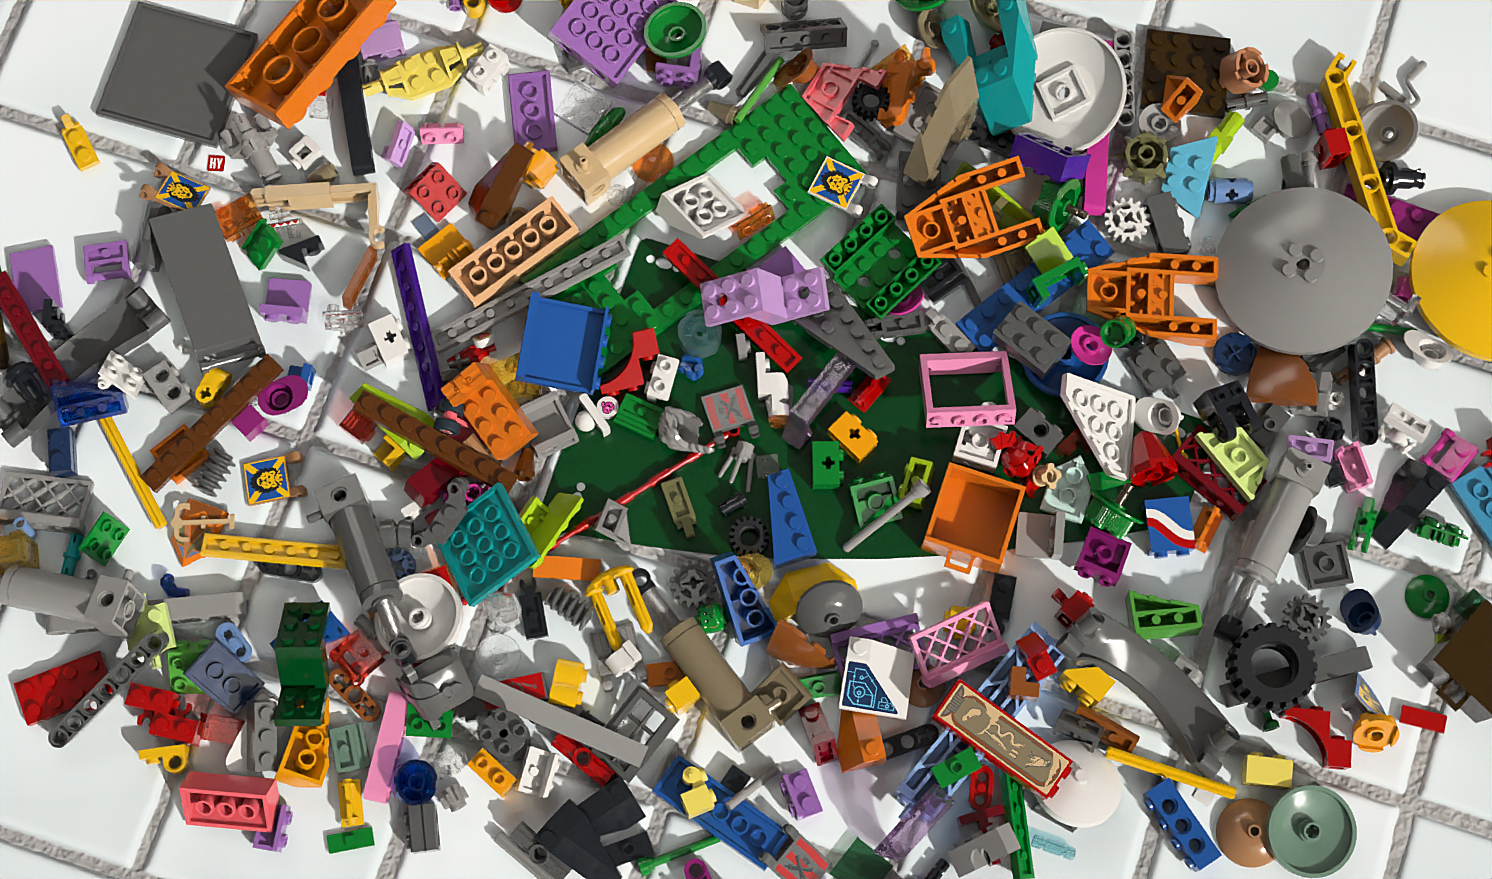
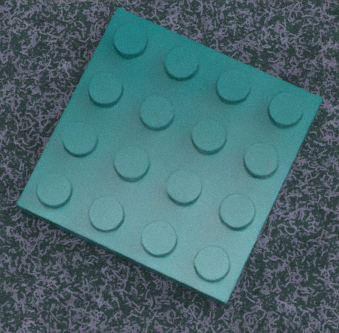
M496 483L466 506L469 508L468 512L444 545L437 543L470 607L478 605L541 557L502 483Z

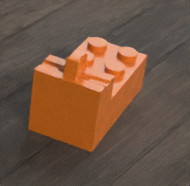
M473 362L441 388V391L453 407H457L460 404L465 405L464 415L497 460H507L539 434L489 364Z

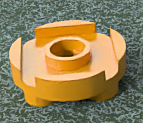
M1363 713L1352 727L1354 743L1358 744V747L1365 752L1384 751L1383 747L1389 744L1390 747L1395 745L1400 735L1397 723L1392 715Z

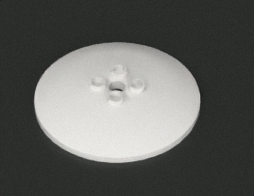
M1065 27L1041 32L1034 36L1038 60L1035 62L1036 82L1033 84L1034 104L1032 122L1011 129L1015 136L1017 133H1032L1053 141L1054 145L1062 149L1065 146L1071 147V152L1076 153L1093 146L1103 139L1118 121L1123 111L1127 94L1125 71L1112 47L1102 38L1089 31ZM1068 88L1070 90L1069 96L1064 99L1060 98V90Z

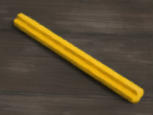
M103 415L99 418V423L154 528L161 529L165 527L167 521L148 485L140 478L142 474L111 415Z
M1108 746L1106 749L1105 757L1226 798L1234 799L1235 787Z

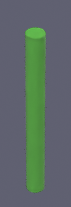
M777 57L733 118L735 122L741 123L785 62L782 57Z

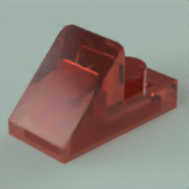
M1077 427L1056 448L1054 453L1060 458L1065 454L1069 456L1077 448L1075 444L1087 455L1092 450L1079 427Z

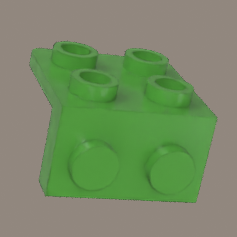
M182 639L176 641L177 647L169 649L167 654L170 689L172 692L177 694H206L183 675V672L210 644L211 640L204 639L198 642H189Z

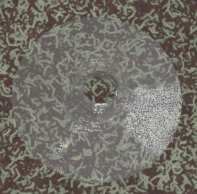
M497 633L486 637L481 641L476 651V662L479 669L491 678H505L511 675L518 668L521 661L519 645L512 637L506 634ZM499 653L503 654L501 661L495 660V656Z

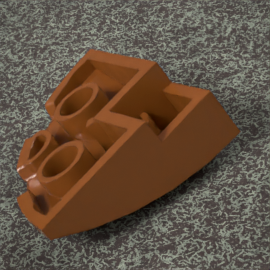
M1260 346L1247 384L1246 394L1250 402L1273 403L1275 406H1318L1316 381L1312 378L1305 361L1298 355L1280 353Z
M780 618L766 648V654L788 664L804 668L835 669L837 666V662L833 657H825L826 650L814 641H811L809 644L806 642L807 637L803 632Z

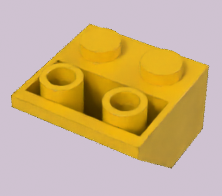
M1099 667L1066 669L1057 679L1063 690L1068 693L1073 692L1078 697L1079 703L1091 708L1101 701L1116 682Z

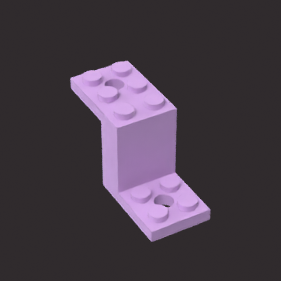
M822 267L812 268L784 277L754 268L700 284L705 326L708 327L745 317L775 325L830 310L825 273ZM808 288L809 296L803 299L802 291ZM727 295L726 304L721 306V297Z

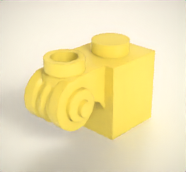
M691 766L683 771V783L687 786H692V790L680 794V801L688 820L713 810L714 802L717 801L712 788L708 790L704 782L708 778L703 767L697 769Z

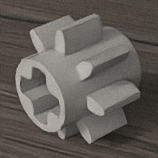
M454 784L441 792L444 797L439 800L445 810L450 808L451 812H455L467 805L465 799L469 795L463 786L458 788L457 784Z

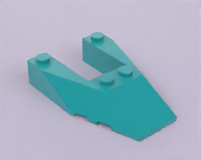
M996 0L1005 45L976 56L971 29L967 20L960 15H955L939 22L943 41L955 71L967 56L972 58L979 94L977 111L993 136L1032 122L1034 104L1033 84L1036 82L1035 62L1038 60V54L1025 0Z

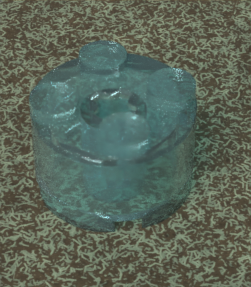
M703 309L688 312L678 325V340L684 353L690 354L693 357L707 358L718 351L722 339L721 324L712 327L705 326ZM697 332H702V336H698Z

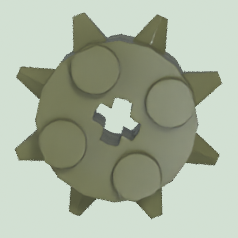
M1143 130L1142 134L1136 135L1133 139L1127 136L1123 138L1126 148L1123 153L1116 154L1115 158L1121 160L1124 177L1142 182L1143 185H1146L1148 181L1155 180L1157 177L1161 179L1166 178L1163 168L1171 158L1168 156L1165 138L1157 139L1156 135L1149 134L1146 130Z

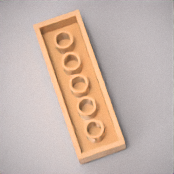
M551 196L449 269V276L472 307L477 309L489 303L518 282L523 276L579 237L578 227L555 198Z

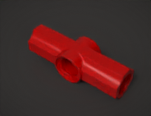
M559 733L551 743V746L601 787L606 786L616 774L614 770L595 756L588 748L574 739ZM582 753H587L590 756L588 763L584 765L579 764L577 761L578 756Z

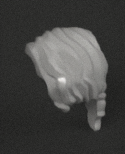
M665 407V411L661 414L660 422L658 423L659 438L663 443L674 450L699 452L701 454L714 452L715 448L698 444L699 427L703 425L700 418L689 411Z

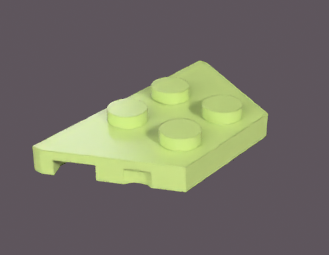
M1242 427L1236 428V438L1227 443L1219 442L1214 433L1203 434V432H1199L1194 437L1245 500L1248 503L1251 502L1255 497L1254 494L1258 485L1262 481L1263 473L1270 462L1269 459Z

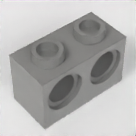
M163 360L142 374L170 414L193 400L189 395L192 392L191 388L185 380L181 382L177 376L180 373L173 363L169 365ZM168 374L166 380L159 381L161 375ZM174 391H180L178 397L171 398V394Z

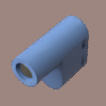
M24 517L16 518L13 524L6 525L3 530L7 538L13 543L30 542L37 536L35 530Z

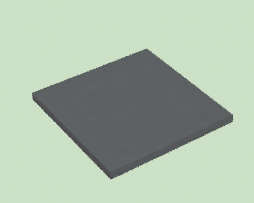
M138 1L96 110V115L217 149L221 139L220 133L224 131L235 98L224 86L252 55L258 39L257 33Z

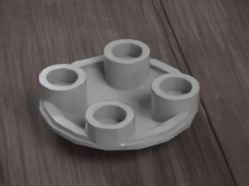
M1284 100L1278 103L1272 110L1271 114L1274 122L1279 129L1280 136L1283 138H1301L1311 130V116L1307 109L1299 102Z

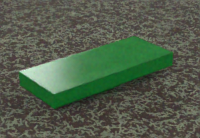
M1104 471L1086 476L1090 489L1095 491L1123 486L1126 482L1131 484L1130 477L1129 480L1122 481L1106 476Z
M368 827L327 835L329 854L374 846L373 828Z

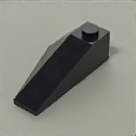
M1408 458L1393 475L1389 490L1386 492L1382 507L1377 514L1371 536L1385 550L1394 543L1450 483L1433 467Z

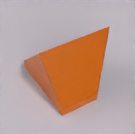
M1167 75L1161 110L1177 123L1198 103L1203 90L1188 77Z

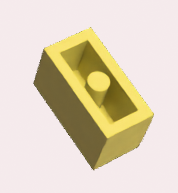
M1250 752V755L1243 757L1241 785L1288 790L1292 788L1293 760H1286L1284 755H1272V758L1264 757V753Z

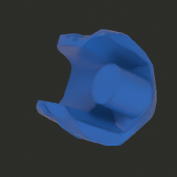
M690 354L683 355L682 362L677 371L685 374L692 381L697 380L704 374L702 358L693 357Z

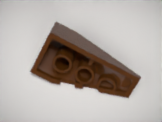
M518 142L515 143L475 185L468 205L477 222L492 231L505 224L535 155L534 152Z

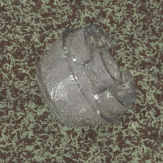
M495 591L492 594H487V598L483 600L484 613L487 612L490 621L487 626L492 634H504L520 624L522 609L514 593Z

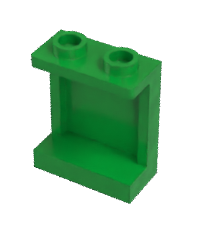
M1077 256L1032 279L1025 288V291L1034 307L1042 305L1050 296L1047 287L1067 277L1072 278L1076 287L1081 285L1088 277L1087 265L1083 260L1080 261Z

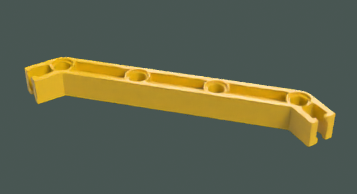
M1338 52L1320 82L1322 96L1332 126L1337 127V129L1345 127L1352 151L1344 162L1357 202L1378 222L1389 241L1393 263L1402 267L1418 242L1397 229L1347 80L1357 61L1352 59L1348 67L1345 66L1342 71L1336 67L1341 59L1345 58V55Z

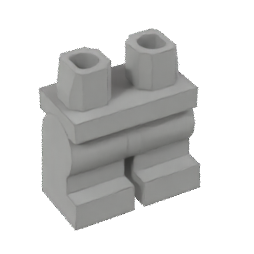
M1310 372L1312 378L1316 381L1318 389V406L1279 407L1291 410L1292 415L1300 414L1326 418L1328 417L1329 397L1333 381L1331 372Z

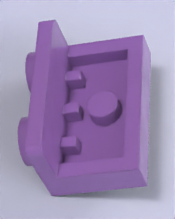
M278 804L274 831L272 833L256 831L253 848L282 852V848L286 847L288 841V834H285L287 825L291 824L293 817L290 806Z

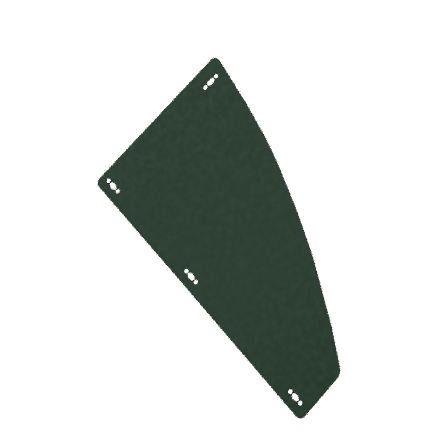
M648 238L641 240L620 293L624 300L638 290L651 307L655 309L690 283L680 271L676 272L673 270V265L669 269L657 266L656 260L658 258H665L662 253L670 245ZM694 253L709 268L719 262ZM649 255L655 257L653 263L647 262L646 259ZM701 303L657 335L656 340L660 355L678 359V367L685 354L701 357L704 374L697 380L692 381L685 374L677 371L668 401L657 399L656 404H651L664 410L665 407H674L692 412L703 423L699 427L698 444L706 445L713 441L714 435L701 397L743 385L759 429V437L752 439L747 425L739 427V436L726 440V447L718 449L717 445L713 446L712 448H715L714 452L706 453L691 463L688 462L672 472L671 476L660 482L682 477L696 515L697 523L692 525L695 537L687 539L683 528L677 529L660 483L653 487L650 486L639 493L633 500L625 504L624 507L628 508L627 520L631 544L712 555H721L731 551L737 557H741L740 554L737 555L735 550L731 548L729 541L731 527L735 524L736 520H741L744 516L746 518H750V516H753L755 519L759 518L762 523L766 524V528L769 530V543L766 550L760 553V556H753V558L773 559L767 479L770 474L789 469L817 550L816 557L810 559L932 557L940 555L922 550L921 546L949 462L1022 486L1026 481V477H1009L1004 473L1001 465V456L1006 447L1001 449L994 473L953 462L951 460L961 427L926 428L919 375L920 354L949 353L929 330H926L924 334L901 336L905 339L903 345L897 344L899 337H896L894 342H885L881 338L876 339L894 364L895 371L886 375L892 381L869 409L863 413L849 402L848 398L868 374L857 368L856 364L848 358L844 359L841 357L839 352L833 348H828L806 333V330L798 324L795 325L790 321L775 325L768 324L802 357L785 374L765 354V359H769L770 372L766 373H784L788 384L794 387L791 416H789V419L770 420L765 400H758L756 352L763 351L750 340L751 353H747V360L739 361L736 334H742L743 332L732 322L712 327L705 326L703 304ZM851 305L862 321L875 318L863 312L859 307ZM881 325L868 328L869 331L874 328L881 331ZM658 354L655 355V359L643 361V358H639L644 384L640 385L641 389L628 392V389L619 390L620 394L610 396L616 399L619 407L626 393L647 402V394H644L647 381H651L653 375L650 374L653 361H657ZM1008 356L1016 405L1015 424L1032 407L1034 410L1041 411L1046 417L1045 420L1051 425H1057L1064 435L1056 448L1045 460L1041 458L1037 465L1045 466L1047 463H1053L1054 467H1057L1081 455L1089 474L1104 471L1063 399L1048 395L1036 388L1026 376L1022 363ZM629 357L603 375L600 384L619 374L627 364ZM1002 372L929 375L933 408L980 406L984 402L1007 405ZM828 377H833V380H852L851 394L832 392V395L827 394V392H808V378L828 379ZM599 386V390L595 389L593 395L588 396L597 408L598 401L607 395L601 393ZM579 403L572 422V427L578 435L579 442L562 449L543 504L548 507L558 493H581L584 499L581 508L568 522V527L562 531V533H568L583 520L601 512L608 498L615 501L629 491H634L665 468L669 469L683 460L691 452L669 448L660 440L659 430L656 432L654 440H651L613 423L614 418L605 419L611 431L605 437H603L596 425L590 431H581L575 424L577 414L584 411V408ZM846 411L850 415L852 413L861 420V425L866 430L869 428L876 434L878 440L877 447L859 464L843 450V461H839V469L844 470V482H840L839 489H812V441H833L827 435L828 429ZM1181 412L1184 418L1180 420L1178 427L1182 428L1186 433L1184 437L1180 438L1182 444L1187 439V434L1193 432L1199 424L1209 433H1213L1211 427L1206 425L1202 419ZM1135 420L1133 429V439L1137 435V433L1145 431L1135 423ZM1005 424L1008 426L1006 434L1010 433L1015 424ZM735 428L729 430V432L731 434L737 433V429ZM1041 428L1034 429V433L1037 436L1044 435V431ZM1154 433L1172 456L1178 449L1176 437L1171 434L1162 435ZM850 434V438H858V434ZM738 441L752 444L754 446L753 453L756 454L753 461L749 493L746 492L748 460L747 463L740 464L733 483H729V479L736 463L734 458L722 477H718L721 468L731 454L732 448L736 447ZM1183 449L1184 453L1188 455V459H1194L1192 449ZM1197 449L1198 459H1207L1208 454L1204 449ZM1027 450V453L1031 456L1033 454L1032 450ZM911 457L933 462L935 472L930 485L931 493L927 495L923 510L906 506L901 510L902 519L884 523L851 551L845 552L843 545L863 530L858 526L855 509L852 505L848 484L852 483V479L864 476L865 480L874 478L873 474L876 472L886 471V474L893 475L898 495L899 487L905 479V466L907 463L909 464ZM826 461V469H830L831 465L829 461ZM1199 464L1201 471L1203 470L1205 464ZM1175 474L1173 479L1157 486H1152L1151 482L1146 483L1147 487H1139L1131 483L1130 485L1134 488L1122 506L1138 516L1144 523H1134L1129 533L1148 530L1146 514L1141 511V503L1144 500L1189 496L1190 503L1195 489L1177 474ZM578 483H583L585 485V489L583 491L577 490ZM1047 485L1038 488L1035 491L1034 498H1029L1024 493L1019 512L1051 515L1039 510ZM1124 485L1097 492L1115 501L1121 490H1123ZM735 492H742L748 503L744 505V508L741 506L727 516H724L718 504L734 496ZM1091 494V496H1090L1088 505L1090 504V502H1091L1092 499H1093L1092 494ZM1084 515L1082 524L1065 520L1063 543L1085 541L1090 527L1110 534V531L1095 526ZM1017 518L1007 550L1015 549ZM594 525L579 534H575L615 541L593 530ZM747 529L742 532L740 538L744 544L753 545L757 542L758 535L754 530Z

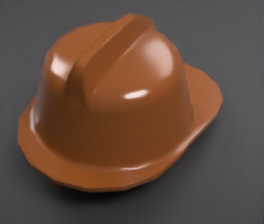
M811 49L802 50L795 58L779 69L773 79L774 85L776 87H783L791 82L795 84L808 83L820 69L819 65L812 59L813 51Z

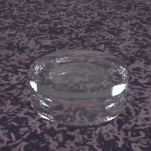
M621 184L611 185L607 190L608 202L613 206H621L628 200L626 187Z

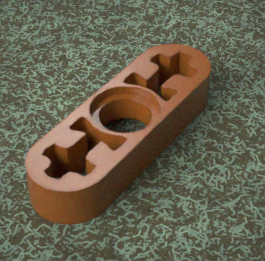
M333 670L328 679L332 688L364 721L371 723L378 720L381 710L376 702L345 670ZM336 675H344L343 681L348 685L346 689L340 683L334 684L336 682ZM354 689L359 690L361 693L360 699L356 702L350 701L348 697L350 691ZM364 702L369 708L375 707L373 710L374 716L368 715L365 717L367 712L360 705Z

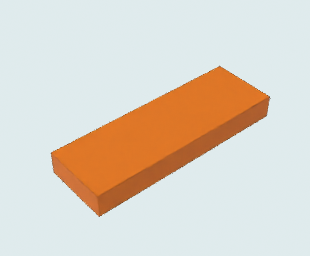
M545 556L542 564L533 569L532 577L593 581L600 575L601 559Z

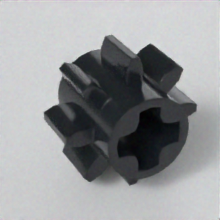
M1329 416L1323 421L1319 420L1316 427L1319 438L1334 440V443L1338 439L1342 440L1345 433L1342 421L1335 417Z

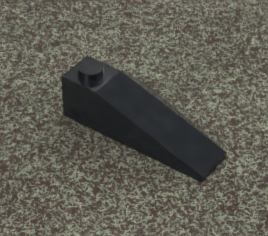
M622 776L578 804L588 815L590 824L599 836L627 830L646 818L645 813Z
M570 798L533 837L547 851L585 879L623 878L611 855L607 853L601 843L600 836L590 824L588 815Z

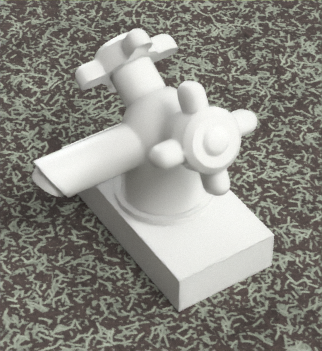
M1393 402L1383 419L1384 422L1393 428L1387 429V425L1381 423L1378 428V440L1385 441V437L1390 438L1393 442L1400 445L1396 447V450L1405 454L1412 447L1416 446L1415 442H1411L1409 438H1406L1409 436L1422 444L1432 425Z

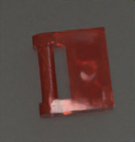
M358 628L329 654L332 662L337 663L349 676L350 682L354 687L362 685L365 678L386 660ZM347 651L361 666L357 672L344 658V654Z

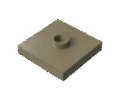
M784 662L774 669L751 692L753 696L757 695L765 705L776 697L780 698L782 705L771 712L780 727L813 697L811 692Z

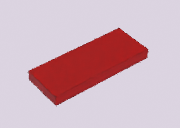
M1402 705L1399 723L1441 734L1445 732L1446 715Z

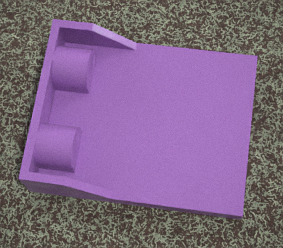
M573 0L547 36L614 89L647 46L644 38V27L650 15L661 6L678 1Z

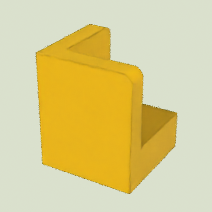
M385 434L383 436L385 442L374 452V456L393 472L407 455L400 446Z

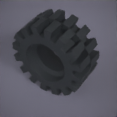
M863 83L859 84V88H855L852 97L854 113L857 112L859 117L862 116L864 121L867 118L870 119L869 122H873L874 118L878 121L879 108H884L885 112H887L890 105V93H888L886 86L883 88V83L879 90L866 84L863 85ZM867 95H875L879 99V104L876 107H867L863 103V98Z
M744 516L741 520H736L729 533L732 550L734 549L737 555L740 554L743 558L745 556L749 558L760 556V553L766 550L769 543V530L766 528V524L762 523L759 518H753V516H750V518ZM747 529L754 530L758 535L757 542L753 545L744 544L740 538L743 531Z

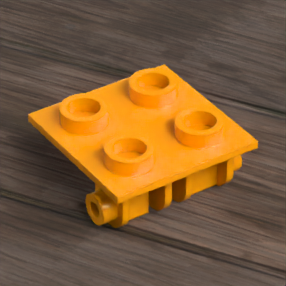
M452 223L448 224L418 248L419 252L444 280L449 277V269L475 251L471 242L468 239L466 240Z

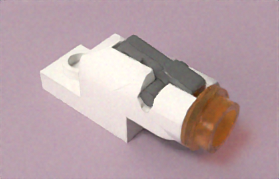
M756 352L758 400H765L768 422L771 423V427L785 428L790 421L794 387L788 384L784 373H766L770 372L769 359H765V352Z

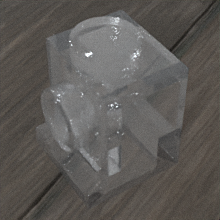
M459 748L432 755L436 774L440 780L445 779L444 774L446 773L448 776L461 773L460 769L465 768L468 764L466 753H461Z

